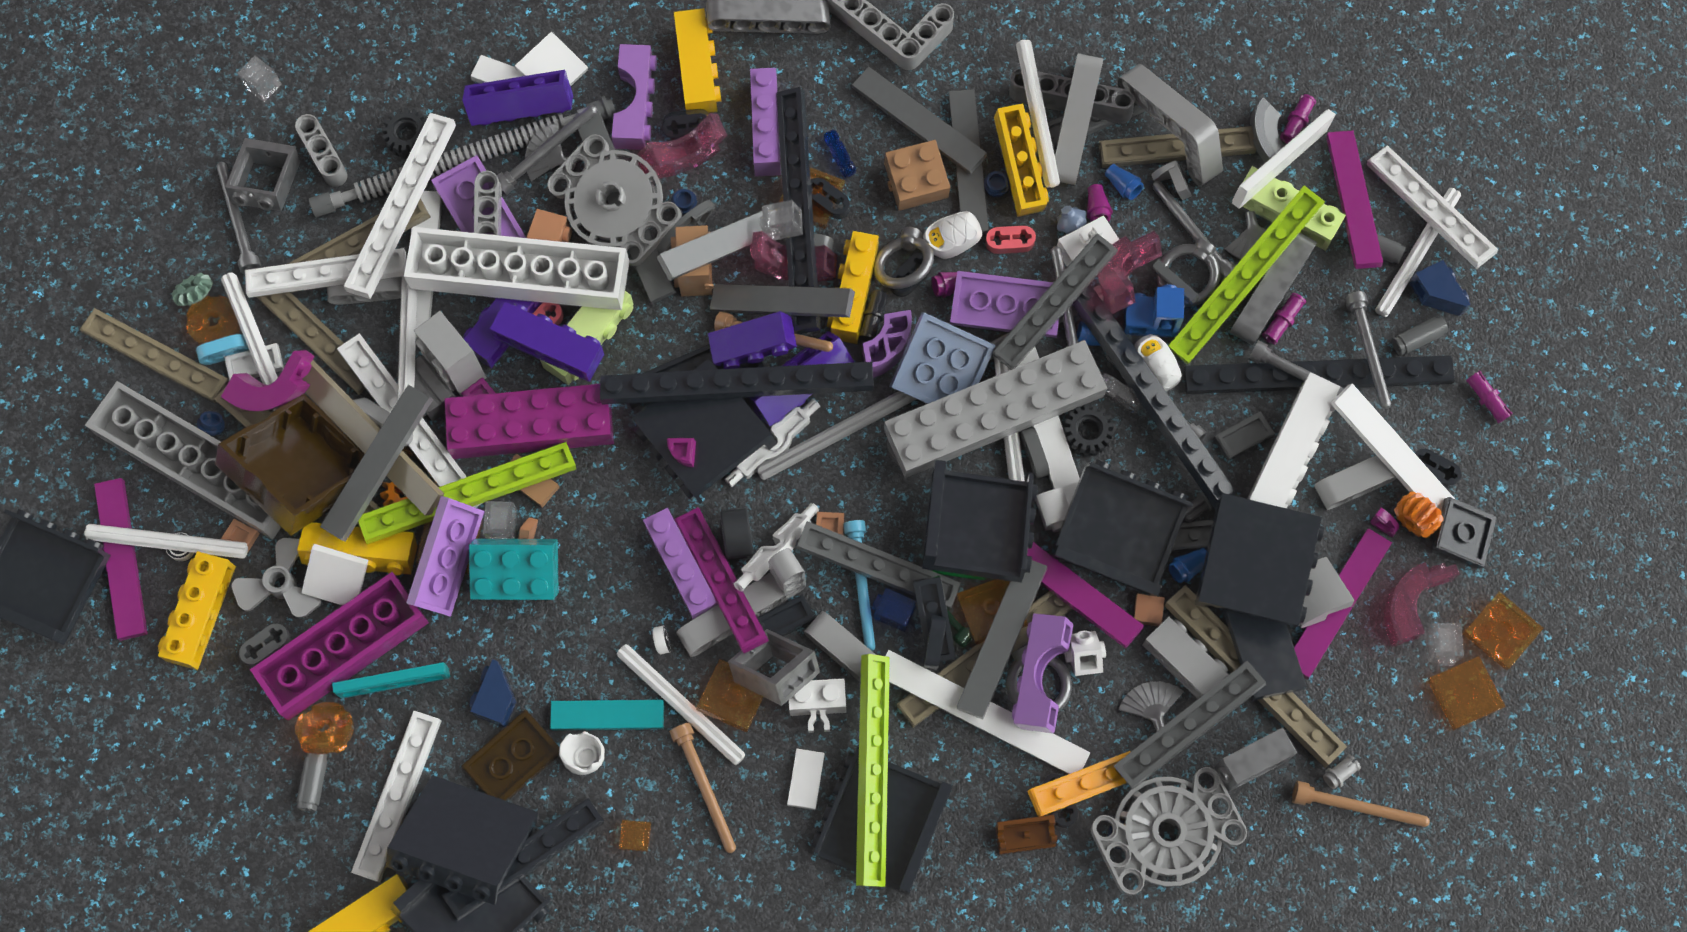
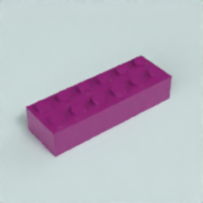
M600 384L445 398L447 450L453 459L536 452L564 442L567 443L569 448L614 444L612 405L601 404Z
M391 572L251 668L250 671L278 713L289 721L333 690L332 683L348 680L429 622L419 607L406 603L409 593L396 575Z

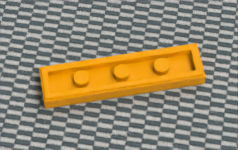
M1130 751L1028 790L1037 816L1047 815L1126 784V781L1117 772L1114 765L1127 756Z

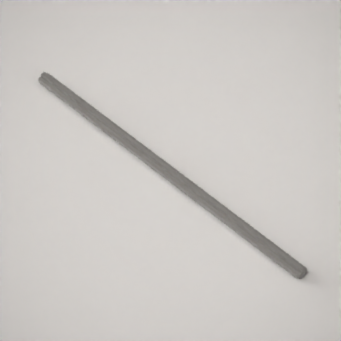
M1122 272L1094 287V290L1103 301L1129 287L1131 280L1127 273ZM1071 305V306H1072L1073 316H1074V315H1076V314H1078V313H1077V311L1075 310V308L1073 307V305ZM1062 316L1059 318V323L1063 322ZM1009 333L990 342L991 344L996 345L994 350ZM991 355L989 361L994 359L993 355ZM898 391L760 464L756 468L757 473L762 480H766L913 402L916 398Z

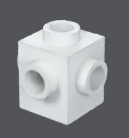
M1080 631L1072 634L1069 651L1064 654L1066 663L1071 662L1075 676L1103 673L1102 658H1106L1104 641H1099L1096 631Z

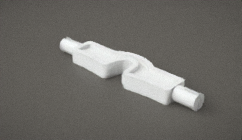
M812 399L802 409L796 407L782 421L774 424L770 432L777 440V444L770 450L763 445L736 466V469L725 478L729 486L733 487L742 477L749 479L757 472V466L787 451L792 439L810 423L809 416L820 408L819 403Z
M810 503L801 514L795 513L773 534V540L777 545L759 548L751 560L741 569L743 575L734 582L737 590L742 592L752 580L759 581L769 570V559L776 553L786 548H790L791 551L794 549L797 540L802 534L805 523L807 521L811 522L810 519L819 512V508L814 503Z

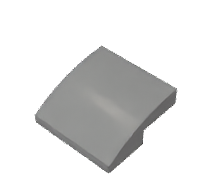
M1327 557L1318 559L1315 569L1310 571L1309 579L1313 580L1310 595L1305 596L1303 606L1307 607V613L1304 623H1299V626L1304 628L1324 621L1328 614L1351 607L1355 601Z

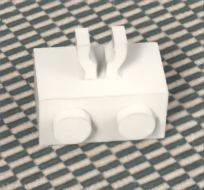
M1104 216L1058 239L1057 246L1062 250L1063 261L1067 267L1097 233L1118 249L1120 240Z
M811 680L789 699L790 716L811 715L808 721V732L812 733L814 732L813 725L816 722V714H820L821 721L824 723V732H829L830 723L826 714L846 713L845 680Z

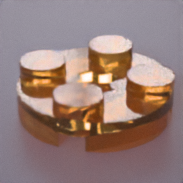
M208 295L199 302L192 304L188 309L186 328L190 336L198 344L202 345L238 334L241 328L227 297L218 295L219 297H210ZM210 317H220L219 323L211 327L208 326L210 324L208 319Z
M323 702L312 706V711L306 715L303 712L295 724L297 739L302 750L306 753L327 754L342 752L347 747V742L351 739L354 732L351 714L344 710L342 705L335 702ZM324 725H329L330 727L326 731L318 730L323 729Z

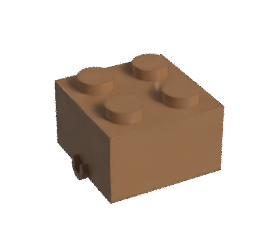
M936 140L885 153L884 165L889 178L888 188L890 192L893 191L898 211L949 197L950 184Z
M708 225L676 227V237H671V249L711 233L708 231ZM712 263L674 279L675 288H680L681 297L713 295Z

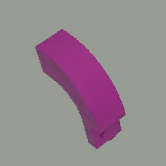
M307 350L293 351L280 376L270 385L259 382L248 373L233 374L221 397L232 405L244 410L265 411L278 409L308 390L310 384L302 378L310 372L311 362L315 356Z

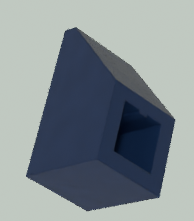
M1444 260L1415 273L1409 282L1424 306L1460 316L1471 305L1467 292L1461 289L1456 281L1454 271L1451 267H1447Z
M492 659L490 666L486 665L481 674L480 680L482 685L479 692L475 691L473 693L469 707H471L470 712L475 717L505 728L517 702L502 666L498 661Z

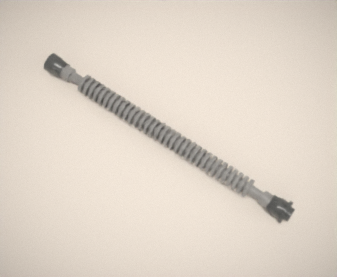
M601 96L600 100L586 104L585 108L577 110L575 114L563 117L562 113H559L558 120L553 115L552 122L547 117L545 118L546 124L541 119L539 120L540 126L537 125L536 121L532 122L534 128H531L530 123L526 124L528 130L521 126V132H518V129L515 128V134L513 135L511 130L507 131L509 135L507 137L505 132L501 133V139L498 134L494 135L496 141H493L492 136L488 137L490 143H487L486 139H482L483 145L476 141L477 147L475 148L473 143H470L469 150L464 145L463 152L460 147L456 148L457 154H455L454 149L450 150L451 156L448 155V152H444L445 158H442L441 155L431 175V179L435 178L434 172L439 176L441 175L440 170H443V173L447 171L446 168L450 170L453 166L456 167L476 155L481 157L483 162L486 161L484 155L491 159V153H494L495 157L499 156L497 152L499 150L501 155L505 154V148L508 153L511 152V146H513L514 151L518 150L516 144H519L520 148H524L522 142H525L528 146L529 140L542 128L557 123L558 131H560L590 105L597 107L603 120L608 119L611 121L613 120L612 115L616 113L611 99L606 100L605 96ZM394 169L392 170L393 175H391L390 171L386 172V178L382 173L379 174L380 180L376 175L373 176L374 182H372L371 178H367L368 184L361 180V186H359L358 182H355L354 189L342 193L340 191L331 194L326 192L309 198L310 206L315 217L318 218L335 212L336 208L345 206V203L359 198L362 203L365 202L364 196L367 201L371 200L370 194H372L373 198H377L376 192L383 196L384 189L386 194L390 193L389 188H393L400 173Z

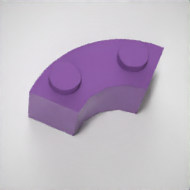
M911 310L884 314V325L881 332L873 340L863 343L864 362H872L873 378L886 373L901 360L911 336Z

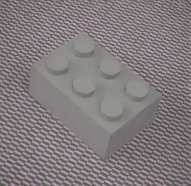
M441 311L414 329L418 337L415 343L421 350L420 352L435 372L439 374L451 392L456 390L460 397H462L461 393L482 377L486 379L474 351Z

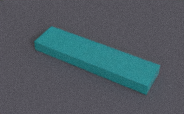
M442 662L332 683L333 693L342 699L449 679L450 671L449 667Z
M664 700L551 701L550 729H664Z

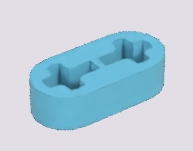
M242 334L230 335L210 341L196 348L199 363L203 365L225 361V356L249 350Z

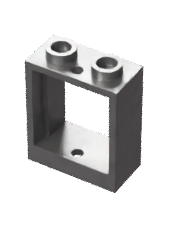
M245 138L225 186L230 202L238 206L258 207L267 211H282L300 164L296 147ZM253 163L283 168L274 192L244 187Z
M766 629L764 632L768 642L745 654L741 650L728 663L735 683L782 706L816 677L820 670L815 651ZM773 656L788 663L771 678L756 671Z
M1282 727L1224 757L1213 768L1217 771L1229 792L1287 762L1297 754V751Z

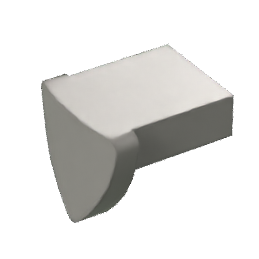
M1176 160L1160 167L1151 174L1154 182L1172 178L1177 193L1182 200L1192 196Z

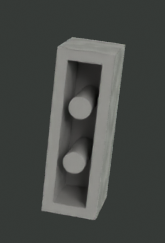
M1168 617L1146 638L1142 646L1199 699L1229 675L1227 673L1228 669L1219 659L1214 660L1208 655L1205 645L1198 639L1193 640L1186 633L1187 629L1180 621L1176 619L1173 621Z

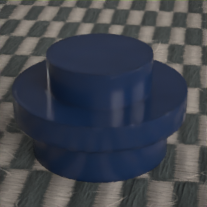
M992 172L984 179V189L990 196L1001 197L1009 190V179L1002 172Z
M687 189L678 190L671 198V202L678 206L682 215H685L697 206L696 195Z
M208 411L204 412L197 420V428L210 436H215L224 431L225 422L219 413Z

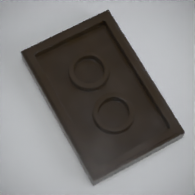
M525 709L461 767L485 794L508 801L559 756L560 747Z

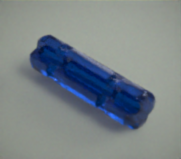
M830 130L824 134V141L830 147L829 150L837 165L841 168L842 175L848 178L856 173V167L853 161H850V156L842 141L839 140L840 137L837 131Z

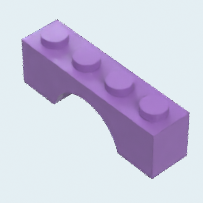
M620 44L618 59L620 79L631 84L636 90V95L630 106L623 111L615 113L613 116L612 141L615 149L645 150L646 141L651 139V125H647L648 117L653 115V102H649L650 94H654L655 79L651 78L652 71H656L657 57L652 55L650 45Z
M776 68L750 69L755 176L781 175Z
M666 508L644 519L643 522L646 530L670 572L692 619L718 605L669 509Z
M1033 613L1032 622L1028 624L1027 637L1029 641L1027 649H1024L1022 654L1023 674L1017 682L1019 696L1012 710L1014 724L1022 730L1052 734L1055 732L1059 706L1046 696L1043 690L1042 676L1047 664L1054 657L1069 651L1073 623L1066 617Z

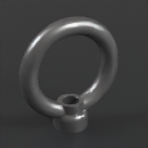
M914 227L903 228L900 238L888 243L878 253L873 267L876 279L883 286L893 289H902L918 283L928 274L933 265V249L927 241L922 239L920 230ZM901 248L907 251H914L918 248L922 251V264L914 273L903 278H892L886 275L884 264L892 253Z
M1198 238L1195 244H1182L1172 248L1160 260L1168 268L1173 260L1185 254H1192L1206 262L1210 272L1208 284L1203 291L1198 293L1199 299L1194 305H1190L1184 299V307L1196 306L1207 301L1218 288L1220 282V267L1213 255L1217 248L1201 238ZM1156 274L1158 287L1168 285Z
M1027 646L1011 654L1015 661L1007 672L1006 690L1013 705L1018 701L1017 678L1020 671L1024 668L1022 654L1024 649H1027ZM1056 656L1048 664L1057 671L1061 681L1060 693L1054 700L1059 706V712L1070 698L1072 680L1068 668Z

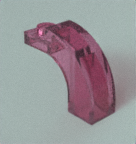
M710 113L689 134L668 142H648L637 155L648 162L657 173L658 178L670 177L693 169L715 156L720 151L718 144L727 134L719 115ZM639 162V167L645 174L649 173L650 171L647 167Z
M763 231L753 232L750 252L751 257L755 260V269L769 276L788 280L786 246L776 242ZM826 245L815 246L817 281L836 279L837 254Z
M1155 231L1131 242L1125 236L1112 244L1118 249V252L1098 274L1103 302L1112 314L1136 303L1133 284L1127 278L1134 269L1162 256L1160 239Z
M1426 562L1408 571L1395 584L1388 595L1384 610L1385 628L1392 647L1418 639L1425 633L1417 612L1418 597L1422 591L1451 582L1459 576L1460 573L1456 564L1446 567L1445 563L1428 569Z

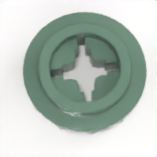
M198 273L195 276L190 275L186 280L183 279V282L176 285V289L171 294L173 301L178 306L192 305L199 302L209 293L213 284L211 278L208 275Z

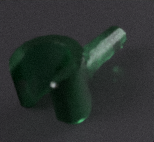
M947 610L949 622L958 631L953 636V639L964 648L972 639L970 630L962 626L952 613Z

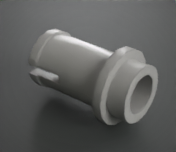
M1348 755L1334 768L1325 770L1326 774L1323 775V778L1332 789L1336 787L1341 788L1346 779L1361 769L1357 760L1352 764L1353 756Z

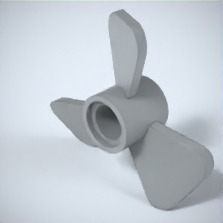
M282 538L276 543V566L268 568L263 574L262 579L237 578L233 581L232 590L241 609L244 611L253 610L270 594L276 598L285 599L291 613L297 618L307 617L321 605V599L302 594V588L297 587L295 577L289 572L299 556L297 551L299 539ZM280 577H285L284 584L281 587L275 588L276 580Z

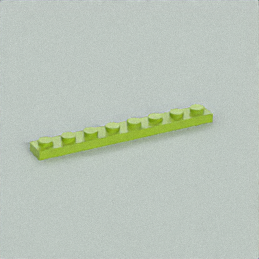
M1304 185L1169 344L1170 350L1185 363L1189 364L1314 217L1325 201Z
M564 442L439 488L444 493L443 497L451 498L473 507L576 470V465L567 443ZM407 498L362 514L358 522L366 544H370L433 521L437 507L431 515L425 516Z
M873 654L861 655L856 886L885 887L890 657Z

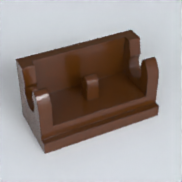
M1054 815L997 822L995 829L999 855L1056 847L1057 835H1055Z

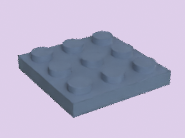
M922 312L889 387L929 404L978 384L996 345Z

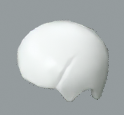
M586 731L576 735L568 734L560 744L559 756L564 766L574 774H590L598 770L604 761V746L598 737Z

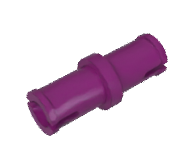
M1308 94L1300 96L1296 108L1290 112L1287 118L1288 123L1280 135V139L1284 143L1288 144L1301 132L1302 128L1307 126L1308 116L1316 104L1314 97Z
M1292 293L1282 309L1275 312L1274 320L1262 334V337L1269 343L1276 345L1287 327H1291L1294 324V318L1302 306L1305 305L1306 300L1301 295Z
M1478 371L1466 380L1481 399L1479 400L1480 404L1488 408L1498 424L1513 414L1498 396L1500 392L1492 388L1481 371Z

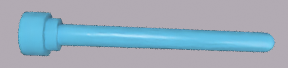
M854 520L845 522L843 524L845 536L862 543L866 533L865 521ZM855 572L864 645L871 651H874L875 639L867 577Z

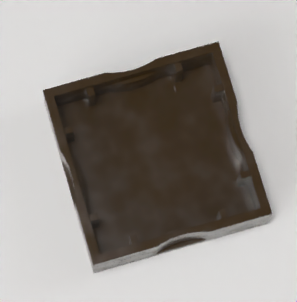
M302 394L275 410L263 421L250 425L219 443L215 465L291 536L331 510L365 453L333 423L324 411L305 394Z

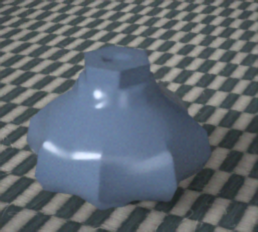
M1065 206L1061 209L1062 213L1057 217V230L1066 234L1087 224L1086 211L1080 210L1077 207Z

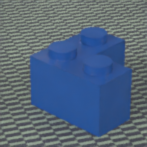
M1163 285L1157 287L1154 297H1147L1142 293L1126 296L1123 306V331L1126 335L1146 336L1152 334L1158 337L1173 338L1177 336L1184 319V288H1177L1175 285Z

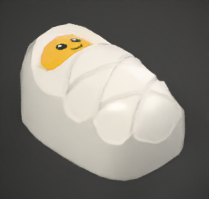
M964 211L934 222L925 230L923 239L932 247L935 256L948 259L961 254L978 243L982 237V230L977 218L969 211Z
M1152 334L1143 336L1136 341L1134 347L1165 391H1169L1178 385L1182 375L1168 345L1161 338Z

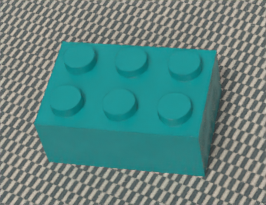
M474 539L469 544L470 599L554 600L558 595V539Z

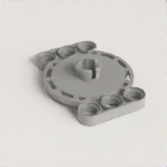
M594 134L587 137L548 180L549 191L557 198H565L566 215L571 226L580 237L590 244L598 246L626 248V251L631 247L639 248V256L634 260H629L630 266H638L643 263L657 248L667 232L682 218L681 210L673 202L663 203L661 182L657 173L648 162L638 155L627 151H609V144L600 135ZM596 141L602 142L603 148L601 152L592 154L590 152L592 143ZM617 156H626L632 159L629 162L618 159ZM578 160L584 161L585 168L583 171L574 173L572 171L573 164ZM639 162L646 166L650 172L645 174L638 167ZM561 179L566 180V189L562 192H556L554 189L555 183ZM653 179L656 183L657 193H655L654 187L651 183ZM613 192H619L618 200L621 202V205L617 206L615 203L607 205V197ZM571 206H574L577 215L575 220L571 214ZM668 208H673L676 212L674 219L664 221L662 217L663 212ZM584 226L591 233L589 237L583 234L578 227ZM651 227L656 228L658 231L657 237L651 241L646 240L644 237L645 231ZM600 238L606 241H610V243H603L596 240Z
M1210 767L1199 769L1194 774L1192 783L1175 777H1156L1143 781L1136 788L1131 789L1121 801L1116 811L1115 819L1102 815L1096 818L1091 825V834L1118 889L1123 894L1129 896L1140 892L1144 887V881L1163 887L1182 886L1191 883L1206 874L1212 867L1221 851L1222 843L1234 847L1241 844L1247 837L1246 826L1217 771ZM1208 773L1213 777L1214 784L1211 788L1201 787L1198 781L1200 774ZM1161 782H1172L1180 785L1179 787L1163 786ZM1153 783L1155 785V788L1149 789L1143 794L1138 791L1144 786ZM1133 796L1136 800L1130 806L1128 812L1122 811L1128 799ZM1222 799L1226 803L1227 811L1225 814L1219 815L1212 810L1213 800ZM1120 818L1125 819L1124 824L1119 822ZM1100 821L1110 823L1112 826L1110 836L1102 837L1098 834L1096 827ZM1161 822L1170 823L1178 827L1175 841H1165L1161 838L1158 832ZM1235 825L1239 828L1241 833L1239 840L1231 841L1226 837L1225 829L1227 826ZM1214 838L1217 839L1216 844L1213 843ZM1114 847L1123 849L1125 852L1124 862L1114 863L1109 856L1110 850ZM1213 851L1214 853L1212 855L1211 860L1204 867L1202 862L1208 856L1209 852ZM1194 868L1199 872L1191 878L1182 880V874L1188 873ZM1146 870L1151 872L1150 877L1145 875ZM1133 874L1138 878L1139 883L1135 890H1128L1124 887L1122 882L1124 875ZM1158 875L1165 877L1174 876L1175 881L1165 882L1156 879Z

